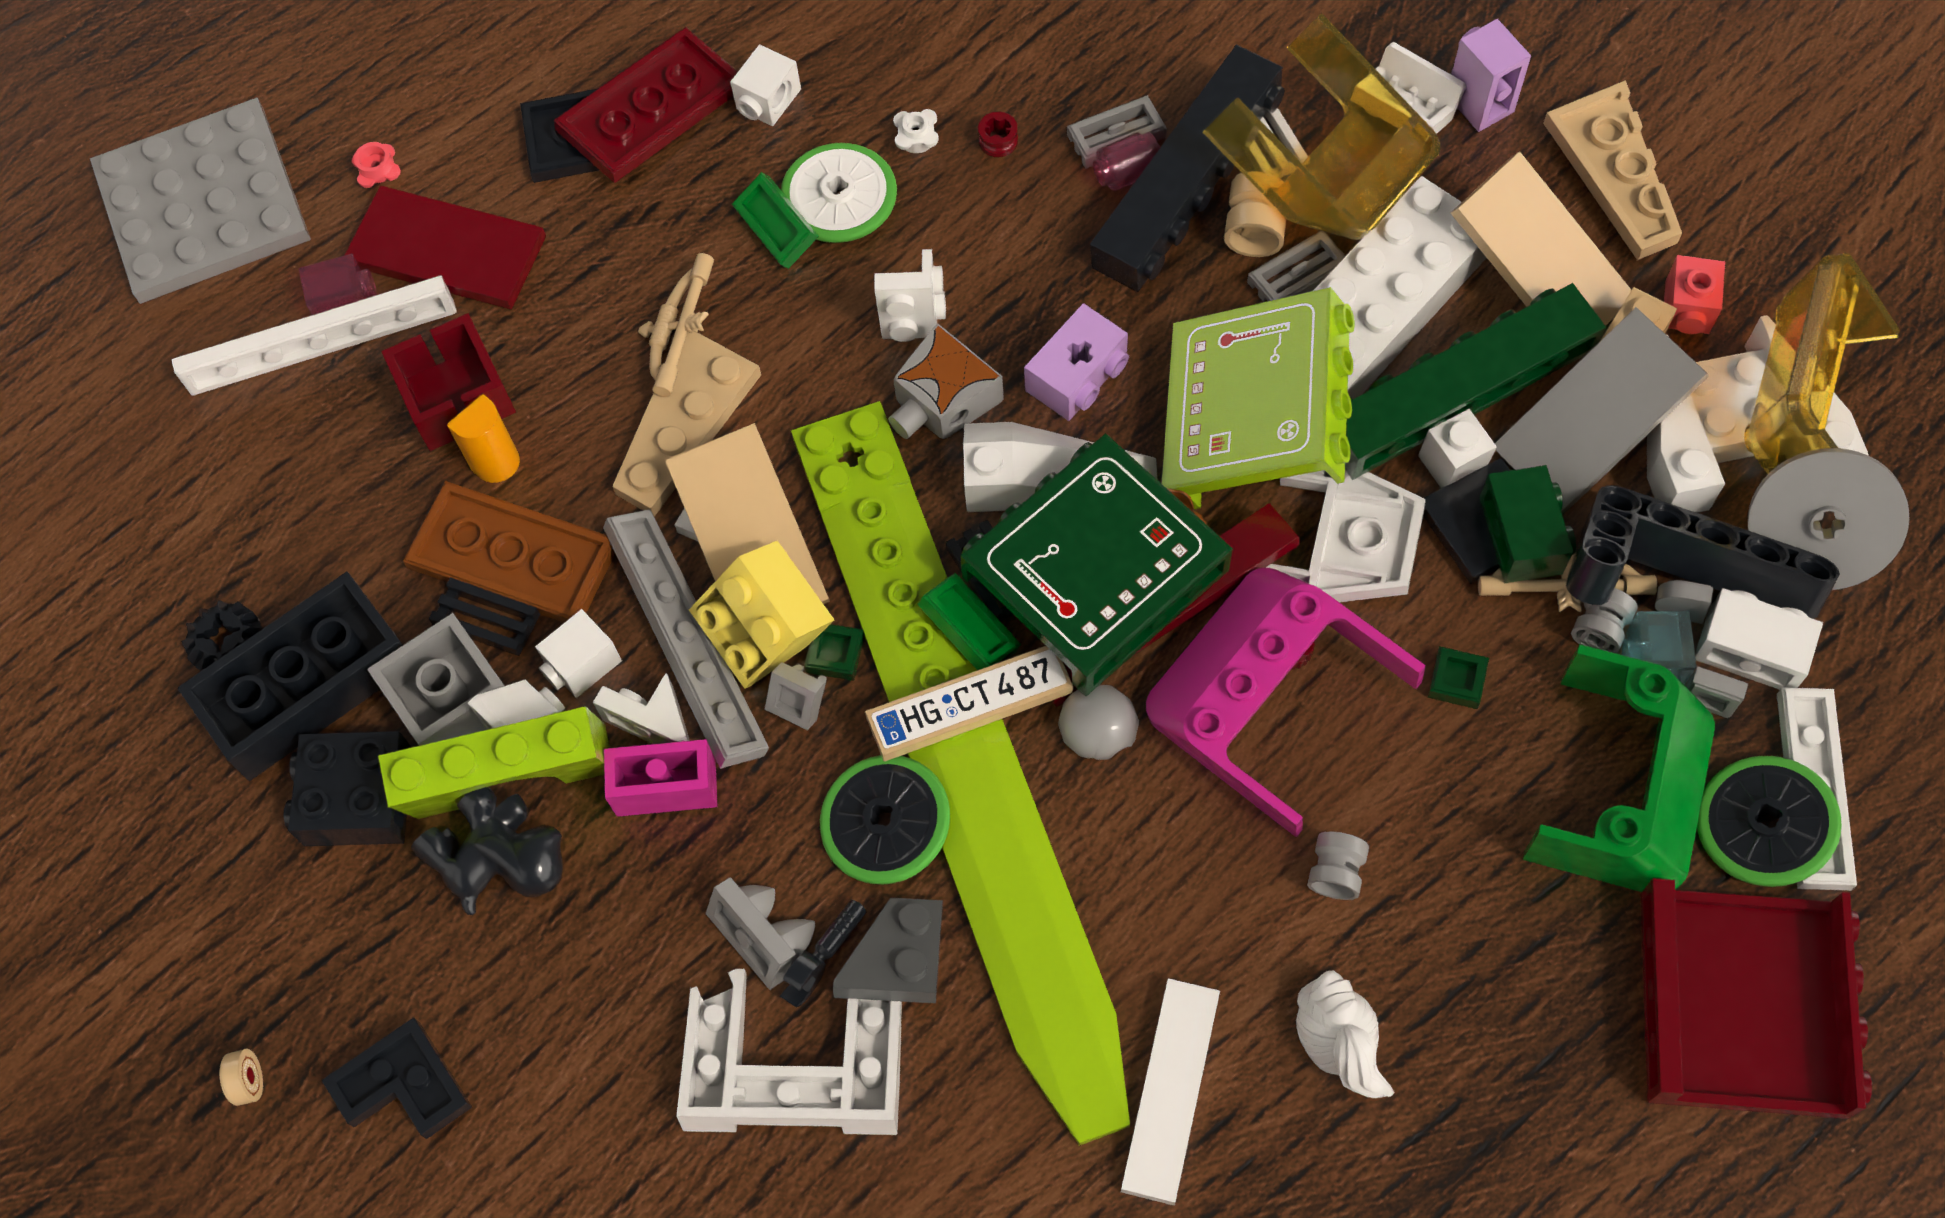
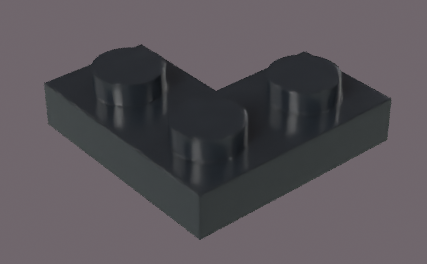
M414 1017L322 1079L347 1124L352 1127H356L398 1098L420 1135L428 1139L472 1108V1105L421 1023Z

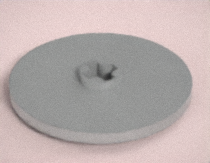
M1816 449L1798 454L1784 461L1762 480L1749 506L1748 531L1827 558L1839 569L1840 575L1832 589L1837 590L1851 587L1870 579L1882 571L1895 558L1907 536L1909 507L1898 479L1878 460L1849 449ZM1824 512H1834L1836 520L1832 521L1831 528L1823 529L1819 520L1823 519Z

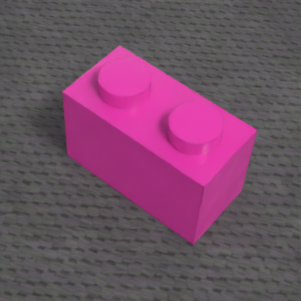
M707 739L604 749L605 799L617 817L718 807L716 759Z

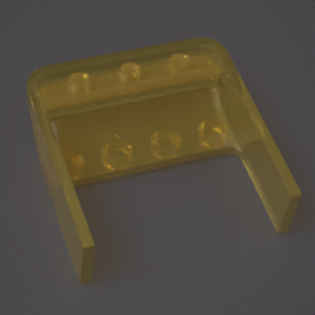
M1321 13L1287 47L1299 62L1341 104L1344 110L1343 119L1301 163L1238 97L1203 133L1286 219L1298 225L1352 240H1359L1381 222L1440 152V141L1429 124Z

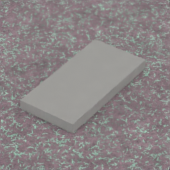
M1635 307L1495 443L1497 446L1496 451L1515 470L1547 465L1551 481L1557 482L1562 492L1563 506L1561 513L1563 515L1702 384L1709 375Z

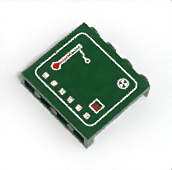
M1105 433L1093 444L1087 442L1082 445L1072 456L1070 464L1058 474L1052 472L1046 475L1037 485L1035 493L1022 504L1017 502L1008 507L1001 515L998 524L985 535L979 533L970 539L961 554L962 577L967 582L975 576L1072 670V684L1083 695L1087 696L1229 571L1233 548Z

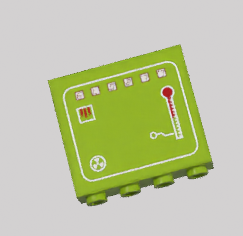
M1331 287L1173 323L1162 485L1169 489L1186 492L1192 499L1194 509L1201 508L1202 492L1325 470L1337 484L1344 483L1345 463L1349 462L1351 454L1349 441L1346 437V421L1352 414V404L1348 394V375L1353 373V359L1349 350V333L1354 331L1355 320L1351 307L1348 304H1344Z

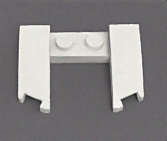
M735 969L728 972L733 988L704 1001L697 986L690 989L677 1107V1118L683 1131L736 1132L737 1125L842 1127L843 1134L897 1135L902 1002L890 1001L888 1003L882 1000L848 999L843 1067L742 1065L747 979L745 969Z

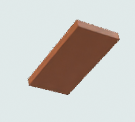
M445 481L411 544L403 563L407 569L448 582L451 577L536 607L541 615L565 623L581 609L587 613L616 553L605 534Z

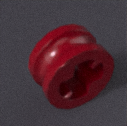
M998 111L986 114L978 124L979 146L984 153L992 157H1004L1016 149L1018 145V129L1014 117L1008 113ZM996 131L1000 135L1006 132V136L1001 138L997 134L991 136L990 133Z

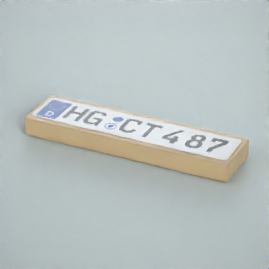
M1047 646L875 707L865 711L882 759L885 762L1073 693V684L1063 662Z

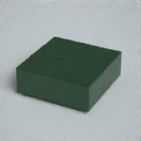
M830 624L809 645L804 666L806 673L854 681L865 637L863 629Z
M1439 646L1427 698L1478 709L1489 658Z

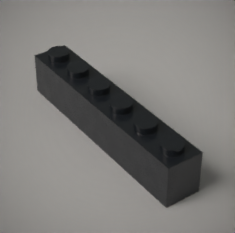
M1237 44L1234 46L1090 243L1093 269L1136 292H1139L1147 279L1154 280L1163 267L1165 254L1172 244L1178 246L1183 241L1189 229V221L1195 212L1205 210L1212 198L1213 187L1221 177L1226 179L1231 174L1241 148L1244 144L1251 145L1256 139L1261 128L1260 120L1268 111L1271 113L1275 112L1279 107L1285 93V88L1281 87L1282 66Z

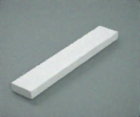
M441 275L172 359L174 373L189 393L194 396L457 313V310Z

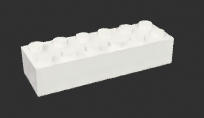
M1423 176L1409 188L1313 290L1331 287L1342 302L1348 304L1353 311L1355 328L1352 333H1349V350L1353 359V373L1348 375V394L1352 399L1365 392L1487 258L1451 214L1461 201Z

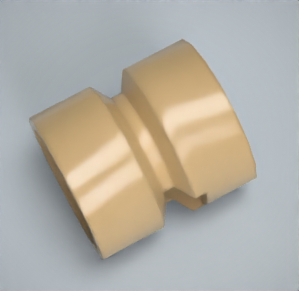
M1254 169L1244 171L1236 175L1232 180L1229 197L1231 210L1227 214L1224 241L1231 250L1249 257H1264L1279 252L1283 247L1286 227L1285 215L1288 211L1290 185L1284 177L1268 170Z

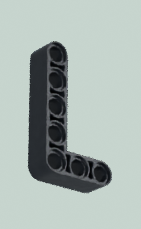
M1607 485L1601 487L1598 491L1582 529L1566 581V588L1573 597L1584 603L1592 605L1605 604L1612 596L1627 559L1695 583L1710 585L1718 591H1721L1722 588L1730 591H1745L1756 596L1759 601L1780 608H1795L1803 611L1809 618L1815 619L1820 614L1840 573L1833 562L1818 554L1623 487Z

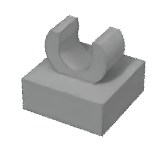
M781 662L771 673L765 710L809 730L817 721L827 678L820 675L816 679L804 673V666L800 664L791 667Z

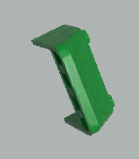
M1579 644L1562 675L1561 685L1627 701L1636 711L1659 718L1642 810L1623 805L1607 809L1596 822L1593 838L1541 824L1526 847L1523 860L1640 892L1645 889L1653 878L1675 880V890H1677L1686 880L1689 872L1715 731L1714 718L1703 703L1664 666Z

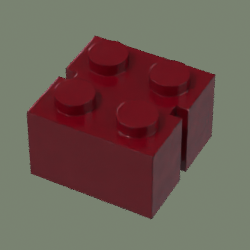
M469 313L429 330L445 360L440 364H436L421 334L381 351L411 418L430 451L455 441L447 424L482 394L494 403L501 419L517 413Z

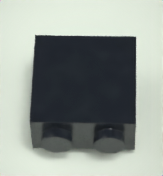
M399 731L299 734L297 752H293L290 758V776L294 782L292 799L287 800L284 808V822L288 831L304 846L404 844L407 814L388 807L378 756L412 748Z

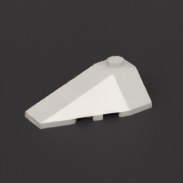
M1014 422L965 424L963 449L967 512L1005 511L1014 503L1019 502L1022 504L1035 493L1037 485L1046 475L1052 472L1058 474L1070 464L1074 453L1082 445L1090 441ZM1126 451L1157 479L1156 458Z

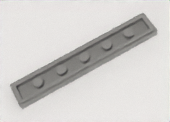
M651 510L607 518L603 529L720 769L764 757L769 746L729 666L690 613L689 609L696 600Z

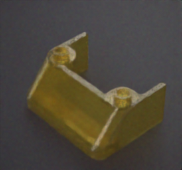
M1849 253L1824 256L1783 297L1782 303L1776 308V326L1751 423L1746 426L1744 434L1745 445L1748 451L1753 453L1767 474L1784 461L1798 454L1816 449L1838 448L1825 430L1845 344L1898 338L1900 329Z

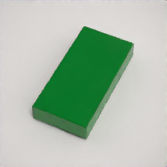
M763 172L732 203V206L779 264L788 269L819 237L771 177Z
M956 573L923 595L917 603L977 671L1005 661L1021 646V643Z

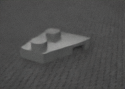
M890 898L834 979V998L936 1003L943 900Z

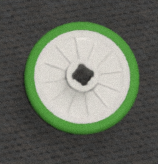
M832 143L814 148L799 157L786 172L782 181L781 191L818 234L819 237L816 240L841 243L862 238L875 231L885 222L895 205L897 184L890 166L874 151L857 144ZM838 190H843L840 194H835Z

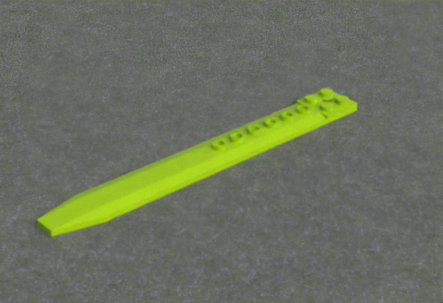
M875 402L791 430L794 444L861 628L864 631L865 639L888 702L977 671L917 605L923 595L948 577L913 490L910 477L881 402ZM849 451L862 454L858 457V465L855 467H849L847 462L839 463L838 460L844 456V453ZM1003 720L994 721L907 753L909 758L920 762L936 775L947 794L950 807V824L942 850L1017 1055L1079 1146L1130 1127L1117 1015Z

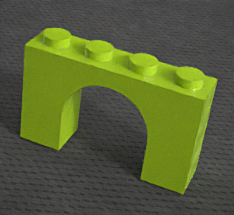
M585 706L379 755L378 758L388 807L421 819L458 810L457 804L465 794L500 783L535 777H556L567 784L604 775V749L610 748L605 723Z

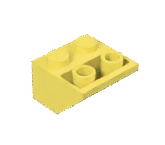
M778 541L739 556L689 609L744 689L752 686L772 672L781 662H786L806 648L834 621V618Z

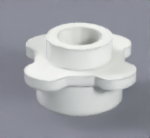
M930 109L911 113L901 111L894 116V125L898 127V135L895 137V144L898 148L910 153H922L938 143L939 136L934 131V124L937 122V115L934 111Z

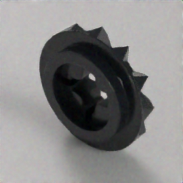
M218 600L217 605L210 609L200 608L199 616L193 623H186L188 633L186 639L181 642L186 650L187 659L198 670L202 671L261 631L262 626L255 613L239 601L235 604H227ZM223 624L232 635L224 637L220 651L219 646L210 638L218 635L219 628Z

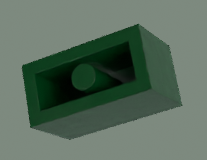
M1547 465L1488 474L1480 494V501L1504 584L1563 575L1572 555L1576 552V538L1570 525L1565 526L1561 513L1563 506L1562 492L1559 484L1551 481Z

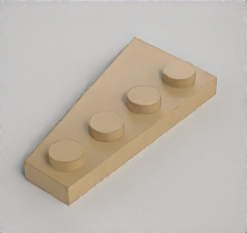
M1625 80L1547 112L1543 124L1635 258L1639 260L1677 244L1682 231L1665 185L1659 183L1654 170L1656 161L1651 148H1646L1641 134L1643 126L1638 112H1633L1628 99L1630 91Z
M694 331L692 333L687 332L676 366L678 374L671 395L669 397H662L653 393L612 486L618 497L643 511L651 510L653 516L658 513L676 489L665 460L712 441L761 376L760 368L757 364Z

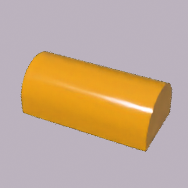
M482 394L454 417L447 426L470 469L482 480L498 483L509 479L517 471L520 456L494 403Z

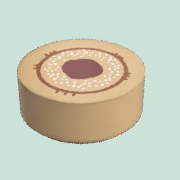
M250 1049L227 1053L221 1061L219 1070L220 1083L225 1097L235 1106L258 1101L263 1092V1076L256 1055Z

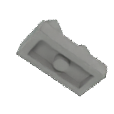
M730 877L714 887L706 915L767 988L771 990L784 981L783 977L792 963L810 944L814 934L815 921L789 919L770 924L766 918L774 905L775 889L762 885L738 887Z

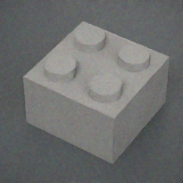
M453 613L367 669L419 746L486 730L468 702L475 695L504 687L502 681Z

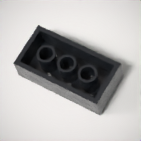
M346 571L180 685L178 690L226 759L248 781H251L298 748L299 734H318L379 691V686L367 669L403 646V644L348 571Z

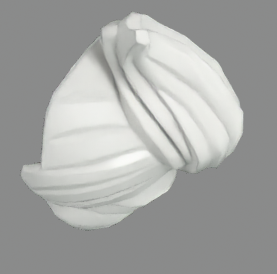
M1334 970L1324 972L1318 979L1303 987L1298 993L1297 1003L1299 1010L1296 1028L1300 1042L1312 1061L1326 1073L1339 1075L1343 1086L1356 1093L1371 1098L1392 1096L1395 1092L1378 1071L1376 1065L1379 1029L1376 1013L1367 1000L1354 992L1350 981L1344 980Z

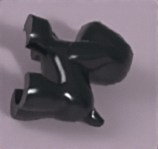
M489 786L467 793L457 804L471 827L461 847L459 846L458 837L450 828H446L441 833L437 827L426 830L411 846V849L420 860L441 874L445 886L460 898L462 908L467 915H474L476 913L478 895L487 887L496 874L502 876L515 892L525 897L544 895L553 890L562 879L563 860L560 845L562 835L560 831L552 826L540 825L517 834L516 830L528 817V807L518 793L511 795L497 807V797Z

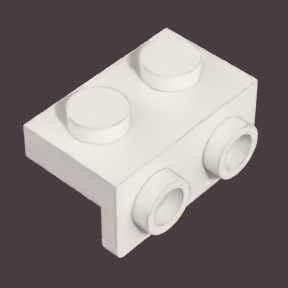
M1392 42L1386 47L1380 65L1357 84L1352 99L1366 106L1371 113L1383 116L1402 127L1409 135L1428 142L1452 121L1465 91L1466 84L1397 43Z
M932 249L922 250V272L875 273V296L882 339L907 342L915 338H925L932 328L937 325V319H946L942 266L933 265Z

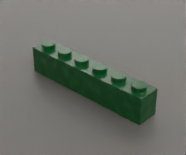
M1571 283L1558 291H1555L1554 288L1545 290L1533 299L1530 306L1518 312L1508 310L1502 313L1490 324V327L1477 334L1474 331L1464 333L1450 345L1449 349L1437 355L1427 353L1411 364L1409 370L1396 377H1393L1391 374L1383 376L1369 387L1368 392L1354 399L1350 396L1352 414L1346 421V437L1349 441L1351 454L1349 462L1345 463L1346 472L1354 480L1423 443L1429 429L1468 409L1475 415L1587 355L1599 343L1606 329L1605 324L1577 287Z

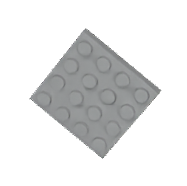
M258 98L90 158L132 293L140 304L311 240L265 111Z

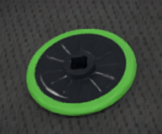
M881 755L874 756L848 768L829 789L820 814L821 838L830 859L848 876L870 884H892L906 880L922 871L934 860L941 850L950 824L949 801L939 779L920 762L904 756H899L885 762ZM882 812L891 813V822L887 826L878 825V816Z
M1776 756L1745 758L1719 771L1703 791L1697 824L1699 838L1704 849L1722 870L1746 883L1768 887L1794 884L1818 872L1835 852L1842 827L1841 813L1837 800L1825 781L1808 767L1796 761ZM1768 813V815L1774 818H1779L1776 827L1769 828L1761 822L1757 823L1761 814Z

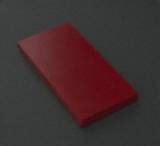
M685 27L554 120L555 130L613 183H616L731 99L733 91L730 81L737 74V71Z
M380 185L343 258L350 267L414 284L442 275L451 294L512 310L542 247L546 234L543 227Z

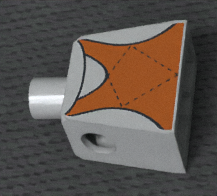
M937 324L894 378L896 400L901 407L888 418V421L892 428L905 439H908L923 424L939 438H948L962 429L965 424L976 420L1004 400L1002 375L941 325Z

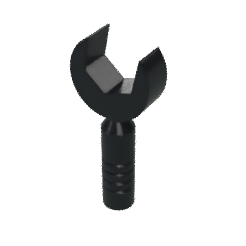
M850 900L816 943L815 952L811 954L805 951L793 962L783 977V980L790 985L780 995L781 998L796 1008L809 998L824 974L826 967L824 961L834 956L867 913L866 909L859 902Z

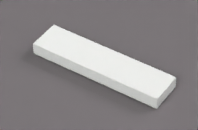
M1782 687L1777 693L1783 757L1808 767L1825 781L1837 800L1842 824L1839 843L1830 860L1818 872L1797 882V889L1851 891L1857 886L1834 689Z
M1168 978L1122 1183V1193L1175 1206L1218 1004L1219 990Z

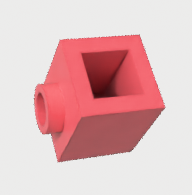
M1681 255L1676 256L1665 281L1664 302L1677 308L1668 329H1675L1685 334H1710L1722 311L1725 261Z

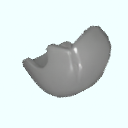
M1101 684L1087 696L1083 695L1079 690L1073 692L1064 701L1058 721L1064 743L1078 756L1089 759L1094 758L1096 760H1108L1120 750L1131 747L1136 740L1139 725L1138 716L1130 699L1115 687Z

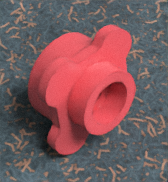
M369 142L358 148L352 157V164L358 168L359 175L357 181L361 187L370 188L375 183H382L386 180L393 181L399 177L401 170L394 163L393 156L395 155V150L391 145Z

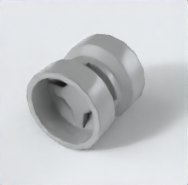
M1615 588L1610 600L1605 604L1592 605L1584 603L1586 613L1577 618L1571 632L1573 639L1578 644L1612 653L1619 652L1625 638L1623 628L1631 624L1638 606L1630 595Z
M1330 831L1320 833L1315 848V853L1319 857L1318 864L1311 868L1307 886L1312 891L1326 897L1340 900L1357 899L1362 884L1358 871L1360 866L1364 865L1367 860L1369 851L1367 842L1342 832Z

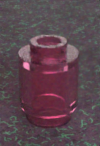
M1135 132L1097 149V159L1093 161V170L1099 183L1102 186L1108 185L1113 191L1135 183L1160 149L1157 140L1150 132L1142 135L1139 132Z

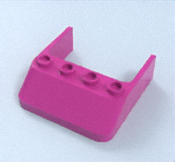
M1259 568L1250 572L1150 691L1146 700V711L1151 724L1159 732L1297 837L1303 830V817L1233 764L1227 756L1229 744L1327 625L1414 689H1417L1422 683L1426 665L1322 589L1276 569Z

